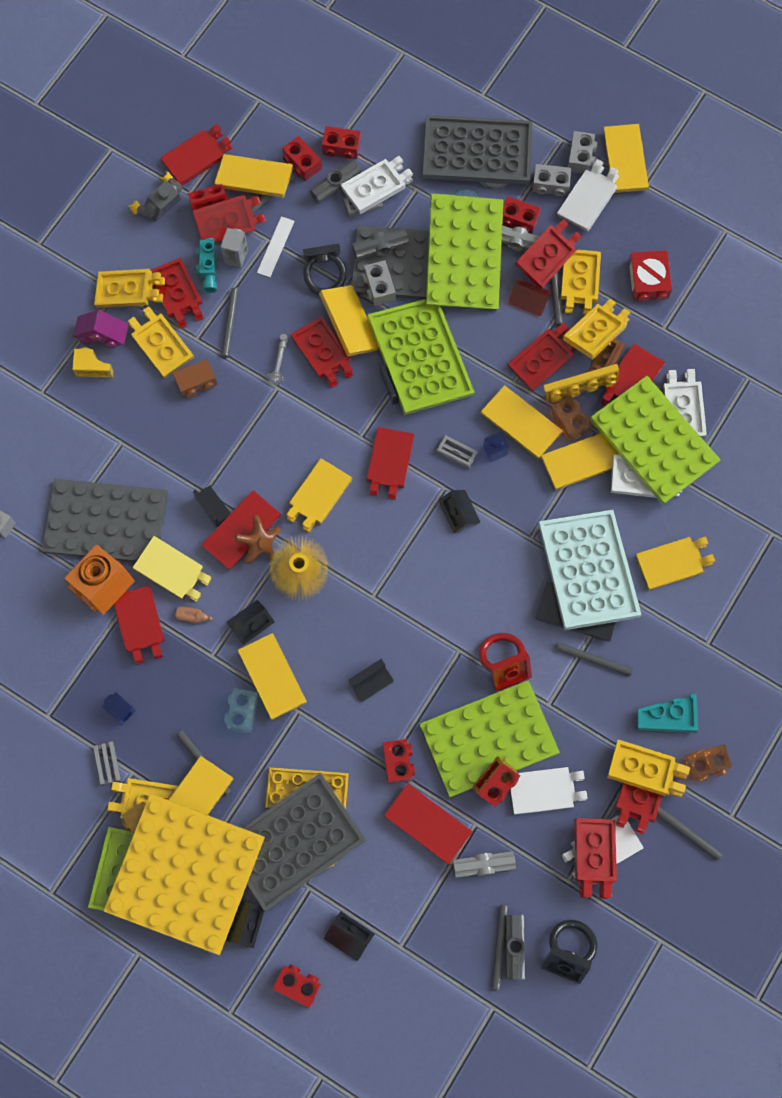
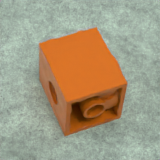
M97 544L64 578L69 583L67 587L80 601H84L93 612L99 611L103 615L135 582L123 565Z

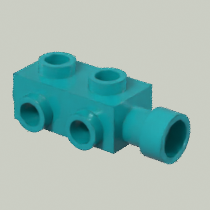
M206 238L205 240H200V247H196L197 258H200V263H196L197 274H200L201 281H204L202 283V291L205 293H215L217 291V282H215L216 245L215 239Z

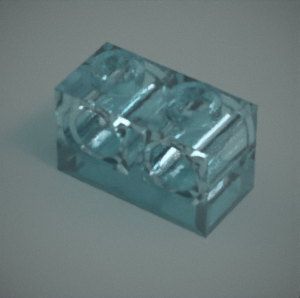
M233 688V694L229 693L228 705H230L229 713H225L224 724L229 731L252 733L258 701L257 692ZM246 697L248 700L245 705L240 706L237 704L239 698ZM237 716L244 718L241 725L234 724V719Z

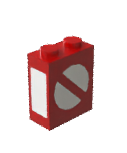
M667 250L631 252L628 263L633 300L643 302L649 299L661 301L669 298L672 292Z

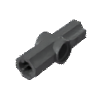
M350 160L338 170L330 171L327 178L309 190L310 194L316 202L321 203L333 193L341 192V184L360 174L361 169L355 161Z
M402 228L386 234L385 232H377L370 239L353 243L352 248L355 258L359 260L375 254L376 256H384L392 249L408 245L409 240L406 230Z
M506 915L505 948L507 979H525L524 915ZM512 941L519 942L521 949L518 953L511 951L510 944Z

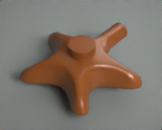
M255 515L253 516V531L250 535L235 534V542L247 543L249 545L245 564H251L261 553H265L272 561L275 559L272 543L281 531L279 526L266 531L260 517Z

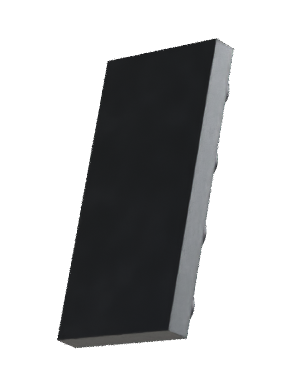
M546 582L535 619L564 628L554 586L552 583ZM616 622L569 630L610 642Z

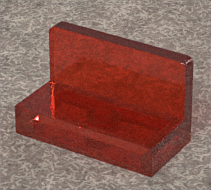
M518 279L514 284L508 303L535 315L542 316L552 292Z

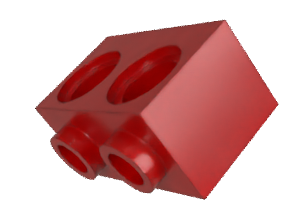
M325 126L322 153L330 157L339 156L346 159H358L361 131Z
M300 136L282 148L284 162L292 164L295 174L298 177H302L305 181L322 170L321 159Z
M222 184L187 193L192 210L227 200Z
M507 196L503 205L502 225L509 228L522 227L528 233L533 234L540 216L541 207Z
M407 739L383 742L388 784L412 781V776H415L414 764H410L409 756H413L411 744H407ZM395 747H401L404 753L401 756H395L392 751ZM400 766L404 767L406 774L398 776L395 773V769Z
M497 756L473 785V788L479 796L496 807L498 803L505 799L506 793L511 787L518 783L520 775L515 768ZM504 772H508L505 777L501 778ZM491 788H495L492 793H488Z
M291 964L289 967L283 966L273 990L311 1008L322 985L318 983L319 978L309 973L306 977L300 974L301 969ZM287 974H292L295 978L294 984L290 987L286 986L283 982ZM306 983L313 986V993L309 996H305L302 993V987Z

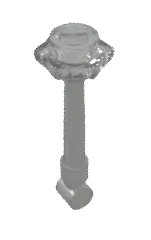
M286 334L280 335L275 370L267 373L269 382L274 385L284 382L283 375L279 373L286 343L288 342Z

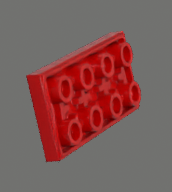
M253 490L201 546L231 571L249 551L247 543L234 541L235 534L250 535L253 531V516L255 515L260 517L266 531L282 515Z
M410 784L405 786L384 815L385 818L448 865L473 832Z

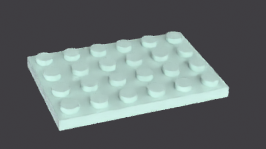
M613 510L539 521L538 526L564 630L641 617L642 614Z

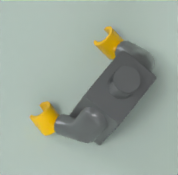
M166 171V175L160 177L164 183L148 196L145 206L140 205L137 200H134V204L128 205L133 214L138 213L146 217H152L157 221L181 200L179 193L182 190V185Z

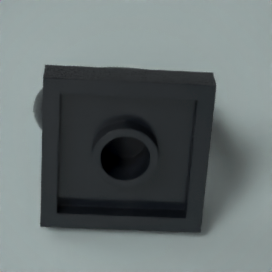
M339 243L303 249V259L307 260L303 270L304 281L307 287L318 295L321 290L343 287L346 282V266L342 259L337 256L340 254ZM333 261L338 266L340 272L337 283L330 288L316 286L310 275L314 263Z
M565 920L558 923L551 931L549 938L551 950L545 958L541 969L581 984L591 968V961L597 954L598 943L594 932L586 924L577 920ZM575 928L586 935L590 947L588 953L583 958L571 951L559 949L557 940L563 930Z

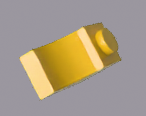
M88 347L74 349L72 370L76 377L113 378L111 364L99 361L93 349Z

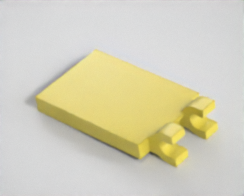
M153 536L133 566L135 571L180 599H183L186 595L195 602L201 596L200 592L193 589L197 580L206 586L211 581L209 575L201 572L202 565Z

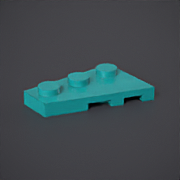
M697 693L689 697L677 698L663 704L659 703L638 709L637 730L697 733Z

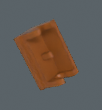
M614 339L597 355L589 372L616 364L625 343Z

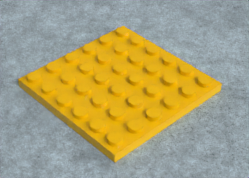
M150 793L104 912L220 955L265 837Z

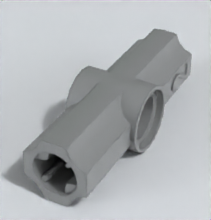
M502 226V243L507 244L509 248L515 251L527 250L539 238L537 235L528 233L522 227H514L512 229Z
M513 851L498 854L484 853L470 858L453 860L455 878L472 875L485 876L495 874V872L516 869V862Z

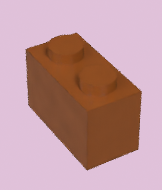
M208 359L173 372L183 399L194 397L198 392L211 390L214 386L218 385Z

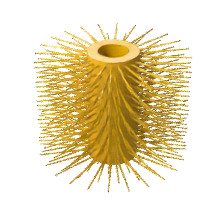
M291 536L292 547L291 544H286L288 546L282 547L284 550L280 551V556L277 550L273 563H269L271 564L270 568H278L271 569L273 572H278L272 574L275 575L272 576V582L274 581L275 584L273 579L276 578L274 577H281L279 578L281 580H279L278 588L280 589L284 585L288 588L287 592L289 593L287 594L292 593L294 595L295 592V600L299 583V591L301 585L302 599L304 590L307 601L306 593L314 592L315 586L319 585L321 587V582L327 581L323 579H327L325 578L327 576L324 575L328 574V569L320 568H328V563L318 562L320 561L318 559L322 558V550L319 551L317 549L315 551V548L310 546V544L306 545V541L303 546V536L300 553L299 550L297 552L296 538L294 547Z

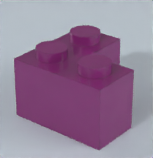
M98 309L77 317L73 337L79 339L83 344L100 341L109 348H116L117 346L124 345L129 324Z

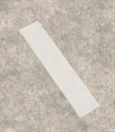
M281 216L257 273L271 277L294 224L293 220Z

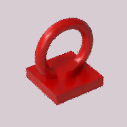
M497 633L483 641L479 648V660L483 667L491 672L492 683L496 692L532 678L530 657L519 638L508 633ZM497 641L511 642L516 646L518 652L517 655L494 664L489 662L486 656L489 646Z

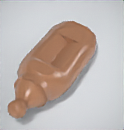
M180 606L176 610L175 618L180 621L200 623L212 620V616L208 617L200 609Z

